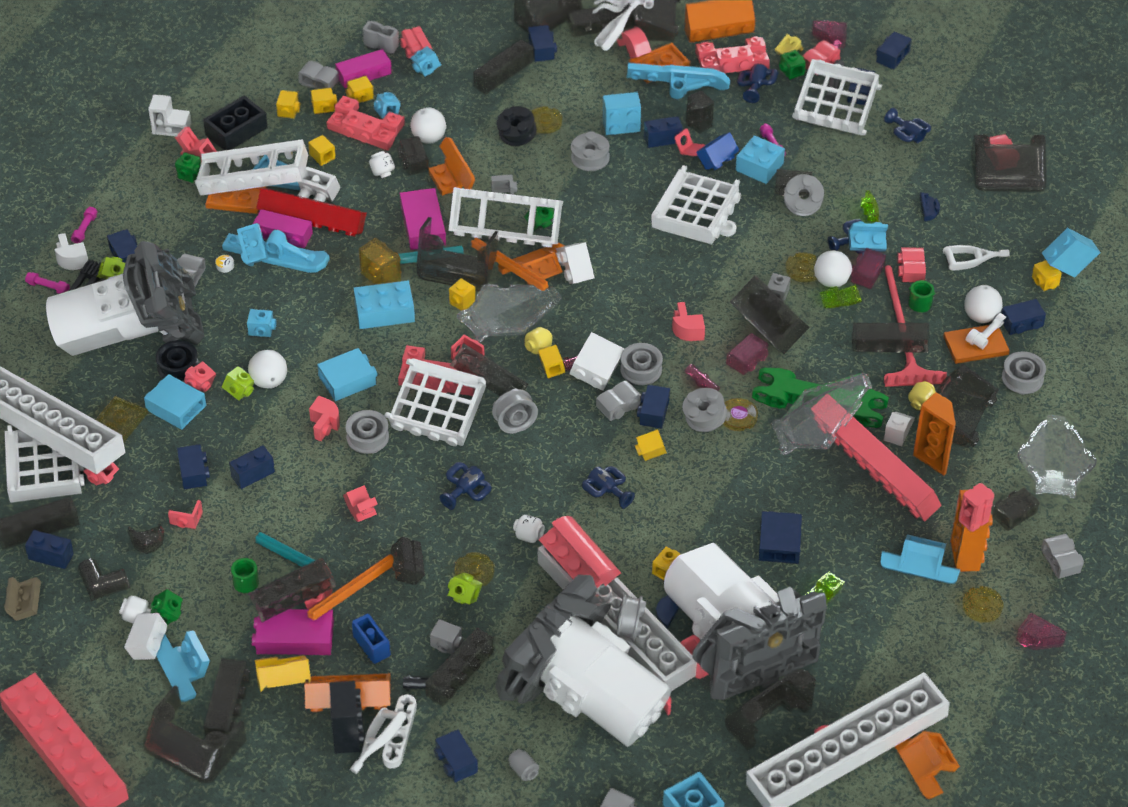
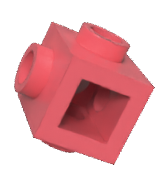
M201 362L197 366H191L187 369L183 382L201 392H206L211 387L216 373L207 364Z
M113 462L98 474L93 473L87 468L83 472L91 483L99 485L109 483L119 468Z

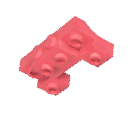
M762 37L746 39L745 46L715 49L712 42L696 44V55L700 68L732 73L751 70L755 64H763L769 69V57L766 53V45Z
M343 96L335 105V112L327 121V129L388 151L393 145L396 136L405 125L404 117L392 112H388L383 120L358 112L359 101Z
M406 345L398 383L402 386L410 367L409 364H406L407 359L414 358L477 376L481 358L477 355L462 353L459 364L425 360V348ZM416 373L412 384L420 386L424 374ZM429 376L425 388L437 391L442 379ZM446 381L442 392L455 393L458 384ZM463 385L460 394L473 396L475 388Z

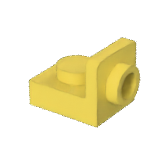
M787 34L775 48V51L780 55L793 50L802 52V42L796 36L792 37Z

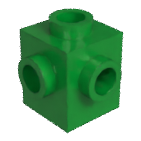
M796 50L781 54L779 68L789 80L805 75L806 62L802 55Z
M184 152L175 163L178 179L194 183L201 166L200 157Z
M536 207L534 231L541 227L545 229L553 224L551 222L554 219L553 208ZM530 210L524 216L527 222L529 221Z
M166 589L154 596L151 603V613H159L168 625L180 617L183 598Z

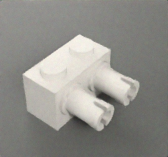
M306 166L303 181L298 182L301 190L297 196L309 198L310 195H314L313 200L321 202L329 200L333 202L341 187L336 176Z

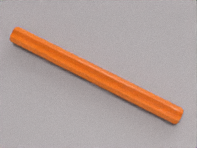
M479 238L471 241L473 248L541 291H545L549 287L548 281Z
M391 554L386 556L307 611L308 618L312 620L318 619L396 565V557H393Z

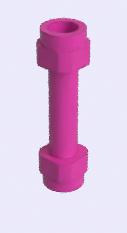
M764 124L760 127L763 138L766 137L769 142L783 147L774 138L771 126Z
M88 207L85 210L81 225L78 230H74L72 233L71 241L73 243H81L84 240V232L91 220L94 221L96 218L97 210L94 207Z
M28 272L25 278V282L29 283V285L35 286L39 284L55 289L59 294L70 289V285L66 282L59 281L57 283L44 279L34 272Z

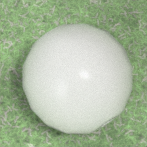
M430 107L417 111L410 123L414 137L426 144L440 140L446 130L445 117L441 112Z
M835 250L826 251L818 257L814 266V272L821 284L826 287L835 288L844 285L848 281L852 272V265L848 257L842 252Z
M980 285L971 289L966 295L964 306L965 312L970 319L977 323H989L1001 313L1003 303L1002 297L996 289L988 285Z
M262 350L257 352L249 361L248 372L257 386L261 388H274L280 385L286 378L287 365L285 359L278 352Z

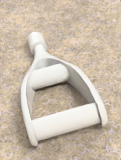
M633 0L630 4L631 6L624 13L612 20L596 37L595 45L602 47L605 51L609 50L622 33L630 13L640 4V1Z
M968 245L946 246L943 249V253L946 255L949 263V269L952 271L973 268L997 256L1009 257L1008 249L993 252ZM971 253L975 255L976 259L956 262L953 254Z
M387 708L379 710L367 730L362 753L350 768L352 772L357 774L363 766L362 763L365 759L393 737L406 718L403 711L395 712ZM386 718L392 719L387 728L375 738Z

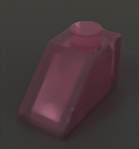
M813 20L812 35L820 42L826 40L837 48H845L847 23Z
M1030 613L1019 627L1016 641L1024 647H1029L1033 650L1062 647L1067 632Z

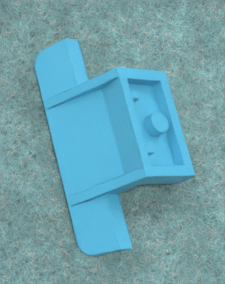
M907 534L901 555L882 551L880 564L885 569L949 584L956 583L960 573V569L941 565L946 543Z
M194 631L186 632L181 646L172 648L167 636L164 634L156 657L178 699L181 702L194 699L196 692L191 682L205 677L210 660Z

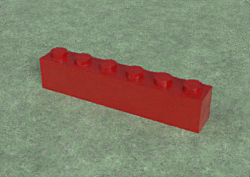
M260 188L256 207L258 210L262 209L311 221L313 227L322 228L323 225L329 227V231L339 232V230H343L349 236L362 234L367 214L366 212L268 188Z

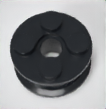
M515 106L506 108L497 118L496 124L500 139L510 146L525 145L536 135L537 127L534 115L525 107Z
M182 340L170 341L162 345L156 353L159 375L164 379L169 374L183 382L187 369L199 364L196 348L191 343Z

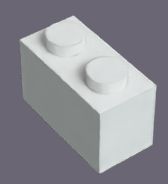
M159 613L137 614L124 648L135 660L155 659L168 625Z

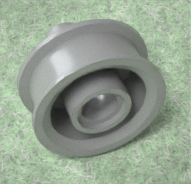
M593 131L577 136L571 143V160L573 164L585 171H596L605 167L610 159L608 140Z
M801 174L793 177L787 183L784 192V202L793 214L809 216L821 207L824 189L817 178L808 174ZM807 192L809 197L801 199L799 193Z
M635 343L626 347L621 354L620 368L624 379L636 385H648L657 381L662 374L663 357L660 350L647 343Z
M1015 352L1009 355L1004 362L1002 381L1008 389L1018 394L1034 393L1043 385L1046 365L1039 356L1033 353Z
M515 388L501 395L493 403L492 414L495 420L498 421L502 431L513 434L526 430L535 422L538 408L528 392Z
M700 388L694 390L687 395L683 402L682 408L686 422L695 431H713L726 420L727 408L724 398L715 389Z
M362 410L351 415L346 422L347 443L354 451L363 454L377 453L387 445L389 441L388 421L381 413L373 410Z
M626 593L623 594L617 620V637L619 635L631 637L632 641H635V637H639L641 634L643 622L639 621V618L643 617L646 607V601H642L643 596L634 598L628 597Z

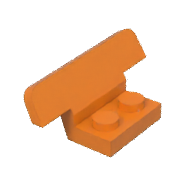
M445 137L440 145L441 150L446 156L445 163L428 168L429 174L441 195L452 193L454 187L471 189L475 182L473 173L452 138Z
M561 243L552 244V247H543L512 260L545 280L563 272L555 253L557 252L556 248L565 245ZM498 265V269L502 274L511 272L502 265Z
M923 731L915 738L911 739L910 737L895 746L922 794L927 799H932L944 793L934 777L941 770L955 772L960 767L940 733Z

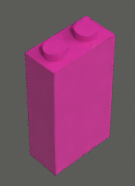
M435 188L401 192L400 205L410 250L446 246V232Z
M259 609L258 617H254L256 634H252V646L256 647V654L331 655L334 628L333 610H329L318 619L312 620L308 618V610Z

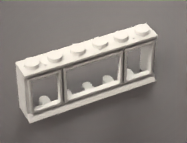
M302 139L201 154L202 162L195 183L201 196L303 181L308 153ZM293 151H297L294 164L276 166L279 153L284 152L286 158L291 160L293 158ZM267 155L270 161L268 168L228 173L231 160H234L237 167L242 166V158L250 157L253 164H258L259 156ZM217 162L218 167L222 169L221 174L209 176L211 169L208 163Z
M454 187L449 231H454V235L458 236L471 233V237L482 238V235L489 236L490 240L499 241L500 237L506 238V242L517 243L518 239L524 240V244L535 245V242H542L541 246L552 247V244H558L563 201ZM461 197L481 199L478 228L458 225ZM493 200L530 205L527 234L484 229L487 201ZM537 206L555 208L551 237L533 235Z

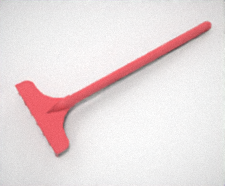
M889 265L885 266L886 278L906 355V366L902 371L887 373L884 376L885 387L913 386L923 381L929 382L932 385L947 384V372L926 370L919 367L916 363L892 267Z

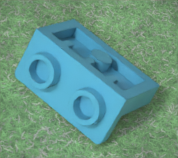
M858 221L852 223L848 230L849 250L885 252L887 249L886 231L888 225L880 222L867 224Z
M258 223L237 229L238 235H236V239L242 248L241 258L243 263L251 267L256 262L268 259Z

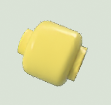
M542 327L533 329L525 335L526 349L533 354H539L538 350L552 346V334L549 330Z
M926 381L916 383L908 395L911 406L916 410H921V405L936 392L935 387Z

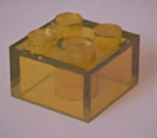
M377 238L372 239L359 248L360 271L364 277L374 285L401 282V259L398 253L393 252L384 242L379 241Z

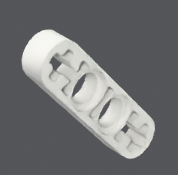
M403 695L397 701L395 712L403 711L406 715L405 720L408 723L405 726H400L393 737L385 744L383 763L388 768L398 767L403 760L416 713V699L411 695ZM406 703H410V705H408L407 713L404 712V706L406 705ZM394 737H401L403 739L398 744L393 743L391 740ZM392 750H395L396 757L393 760H389L392 756Z

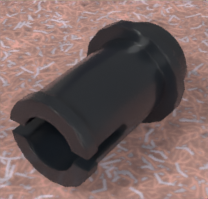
M410 674L403 676V689H407V691L409 689L428 690L429 676L416 677L410 676Z

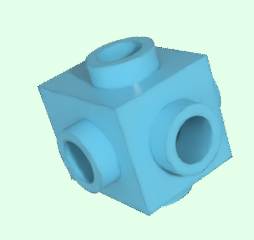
M428 46L417 51L411 57L414 63L412 64L413 69L424 76L431 74L436 68L441 66L435 52Z
M390 92L377 94V98L374 101V110L381 118H384L388 112L399 115L400 101Z
M250 309L247 320L248 335L271 337L272 330L276 329V319H273V311Z

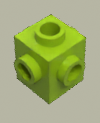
M118 257L103 258L97 277L107 280L110 277L123 274L125 262H122V259Z
M237 366L226 375L222 388L237 400H241L245 396H250L253 392L254 380L246 371Z
M468 573L456 575L451 578L448 584V589H450L448 596L453 597V600L457 603L472 604L477 601L483 583L473 579L474 577Z

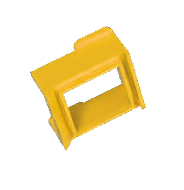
M305 655L282 659L270 657L255 660L260 691L266 685L267 688L304 683L306 679L311 682L309 662Z

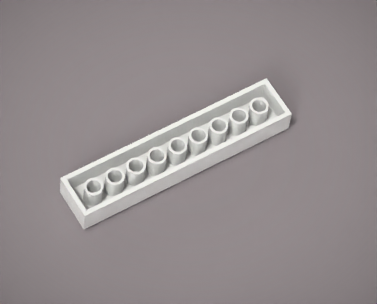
M0 366V419L95 474L101 472L126 453L121 434Z
M543 545L538 548V564L564 590L573 579ZM617 577L607 586L604 584L600 585L596 591V594L601 596V601L611 603L608 613L600 624L607 626L615 635L623 594L626 593L628 597L636 598ZM646 607L643 617L639 618V621L643 622L639 637H635V641H632L631 637L619 635L630 646L628 655L671 687L672 691L696 676L697 662L693 660L692 654Z
M925 672L747 771V786L763 807H789L947 717L949 702Z

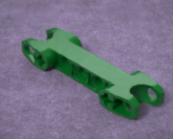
M761 368L759 370L758 379L770 386H757L753 388L752 398L758 402L779 409L785 408L787 403L813 409L829 394L864 427L879 428L882 426L883 416L871 409L887 408L889 397L883 393L861 386L854 388L852 392L795 379L796 376L792 371L782 368ZM763 374H769L772 377H766ZM757 393H762L767 396H760ZM875 399H881L883 402L875 401ZM869 418L876 419L878 422H873Z

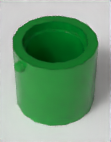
M924 280L915 281L909 287L908 305L913 311L927 312L931 309L933 297L936 294L934 287L930 282Z
M241 558L232 564L231 574L235 590L241 593L254 591L259 585L258 568L255 561L249 558Z

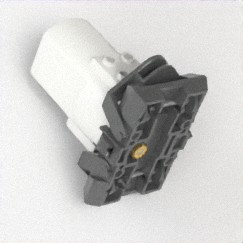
M141 241L134 250L135 254L127 256L123 274L48 297L46 311L53 339L58 347L72 356L158 331L163 334L162 338L165 343L181 339L197 345L203 339L204 331L201 317L197 312H194L191 297L196 295L193 276L177 263V259L169 253L168 248L162 250L156 244Z
M715 543L681 554L670 565L664 579V589L666 594L693 620L692 631L701 641L695 647L692 657L695 662L701 665L705 672L711 675L709 686L712 699L724 700L746 690H752L759 685L768 689L770 684L779 681V677L786 676L790 672L818 661L821 627L825 621L827 608L824 593L812 592L802 596L793 588L788 587L778 591L777 594L760 576L750 578Z
M577 575L550 604H547L536 616V619L504 651L502 662L505 668L499 673L495 688L500 700L514 701L518 697L519 704L533 701L544 692L550 700L561 705L565 712L575 717L583 712L628 747L639 737H642L648 730L649 725L655 723L660 717V712L667 703L672 688L628 655L630 646L623 638L617 637L607 626L600 624L608 613L611 603L601 601V596L596 594L597 588L591 575Z

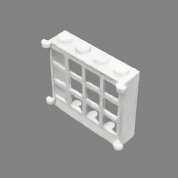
M812 59L795 107V113H793L792 117L796 120L858 135H866L867 130H864V126L876 90H881L882 85L879 84V75L874 72H865L857 68H848L840 64H831L823 60ZM814 74L826 76L823 85L811 83ZM830 77L842 80L839 89L827 87ZM845 81L857 83L855 93L843 90ZM861 85L871 87L869 96L858 94ZM809 87L821 89L818 99L806 96ZM825 91L837 93L834 103L822 100ZM841 94L853 97L850 106L838 104ZM857 98L867 100L864 110L854 108ZM805 100L817 103L814 112L802 110ZM820 104L833 107L830 116L818 114ZM836 108L848 110L845 120L834 117ZM852 112L862 114L860 123L849 121Z
M683 165L652 213V227L713 244L715 238H718L720 235L721 226H725L728 216L732 215L734 205L740 201V180L736 179L734 184L690 172L687 173V166ZM682 187L693 190L690 197L678 194ZM698 191L709 194L706 201L694 198ZM717 196L725 198L722 205L710 203L712 197ZM675 198L687 201L683 208L672 205ZM691 202L703 205L699 212L688 209ZM707 206L718 209L715 217L703 214ZM672 209L679 211L680 214L675 219L665 216L667 211ZM687 213L696 216L693 223L681 220L683 215ZM700 218L712 220L708 228L697 225Z
M414 358L407 359L406 364H409L410 367L391 413L386 412L384 416L389 419L390 425L395 430L402 431L404 429L416 436H428L433 441L442 440L451 446H463L486 388L485 379ZM416 373L424 374L420 386L412 384ZM429 376L442 379L437 391L425 388ZM446 381L458 384L455 395L442 392ZM463 385L476 389L472 400L459 397ZM410 388L418 390L414 402L406 400ZM422 392L435 395L431 407L418 403ZM439 397L452 400L448 411L435 408ZM457 401L469 404L465 416L452 413ZM404 404L412 406L407 418L399 416ZM416 408L429 411L424 423L412 419ZM433 412L446 416L442 428L429 424ZM450 417L463 421L459 432L446 429Z
M8 425V431H5L7 492L10 503L82 494L81 486H85L84 474H80V471H84V467L73 460L72 465L58 467L57 457H65L59 452L57 453L54 449H52L50 454L38 455L37 446L45 444L21 430L13 431L12 425ZM33 446L34 456L19 457V448ZM53 458L52 468L39 469L38 460ZM34 460V470L20 471L19 462ZM59 471H73V479L58 481ZM54 472V482L39 483V474ZM35 475V484L20 486V476Z

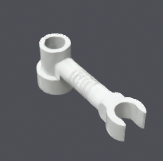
M999 313L993 322L981 333L973 328L967 335L966 341L971 345L975 344L983 350L989 342L987 338L1004 324L1003 320L1006 316Z

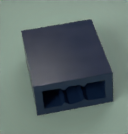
M762 511L759 561L799 564L802 514Z

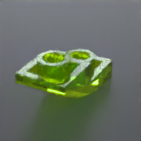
M866 190L865 197H861V208H864V215H868L867 221H871L872 224L879 221V209L873 194Z
M856 284L839 291L836 286L819 292L825 308L850 306L862 302Z
M828 571L817 580L816 586L805 595L812 592L824 593L826 604H828L843 587L845 581Z

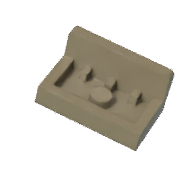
M14 577L8 580L4 607L6 613L16 621L37 614L41 581L37 577L20 583Z

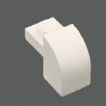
M59 234V242L56 243L57 248L55 249L57 263L62 268L68 270L82 269L88 261L84 243L69 245L66 234Z

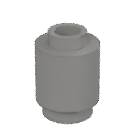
M518 749L509 756L510 767L523 781L532 780L537 776L539 765L526 751Z

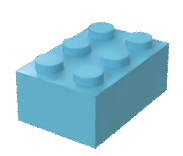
M409 281L354 287V300L359 329L415 322L414 304Z

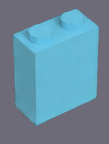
M1069 228L1063 231L1042 252L1050 266L1072 277H1076L1101 253L1092 240Z
M359 348L317 364L318 376L334 401L376 385L377 371L374 366H370L366 354H362Z
M169 374L163 380H160L158 385L144 397L147 411L181 430L206 406L205 394Z

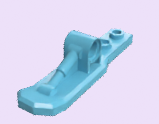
M628 63L627 78L669 82V94L674 99H680L688 91L704 86L727 90L730 85V79L727 75L715 69Z
M273 230L267 241H264L268 259L262 261L265 263L309 273L318 272L325 268L330 260L329 255L325 251H311L288 243L286 235L280 230ZM229 233L222 245V249L241 254L242 248L237 242L236 235Z

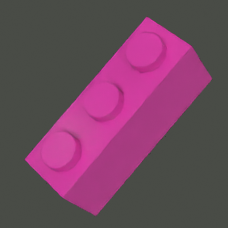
M383 49L336 63L339 81L344 89L348 88V81L367 76L369 81L392 74L391 61Z
M262 209L253 224L258 223L260 225L263 239H268L273 230H280L286 235L287 242L296 247L305 248L313 234L311 221Z

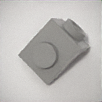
M512 175L491 176V191L495 193L510 192L511 195H514V192H517V182H513Z

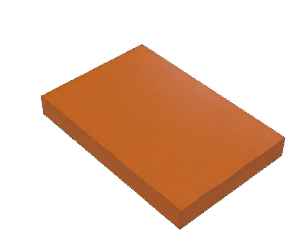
M673 43L629 60V63L690 66V61ZM643 79L646 83L652 82V81Z
M266 186L209 194L205 206L209 209L259 214V210L256 209L260 188H266Z
M989 325L979 326V327H973V328L976 329L977 331H979V332L981 333V332H983ZM973 328L944 332V340L955 364L1009 355L1010 350L1000 328H997L987 338L989 342L983 350L975 344L971 345L966 341L967 335Z

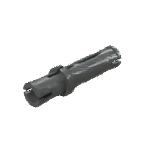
M836 60L834 62V64H840L841 66H845V63L842 60ZM830 77L828 87L833 88L834 86L835 89H838L841 80ZM827 91L825 100L835 102L837 93Z

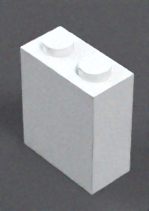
M591 332L577 356L570 374L595 388L604 390L621 360L624 348Z

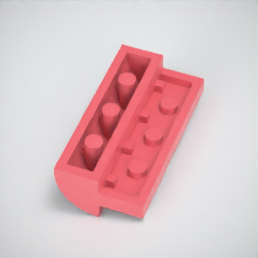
M563 516L552 522L554 527L539 539L572 579L577 575H591L596 588H598L602 584L607 586L621 574L618 568L571 516Z

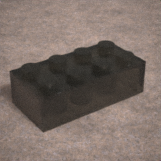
M756 275L730 301L783 354L810 328Z

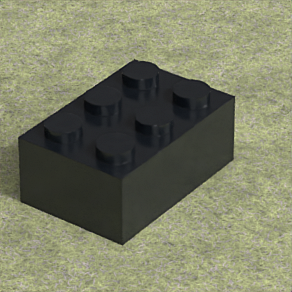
M245 95L203 119L205 135L224 151L234 149L268 128L266 112Z
M355 681L329 682L335 754L360 752V744H364L360 689H356Z

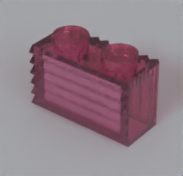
M868 248L865 249L863 254L859 253L856 261L857 265H852L851 282L872 289L885 266L886 254L876 252L875 250L872 251V249Z
M750 333L727 354L726 364L743 375L748 373V371L752 372L757 363L767 358L768 343Z

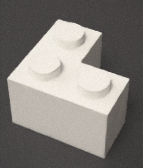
M153 95L149 106L152 134L177 136L184 127L191 126L190 111L173 109L171 96Z
M586 242L556 248L557 252L555 254L560 266H565L564 276L566 281H569V284L594 278Z

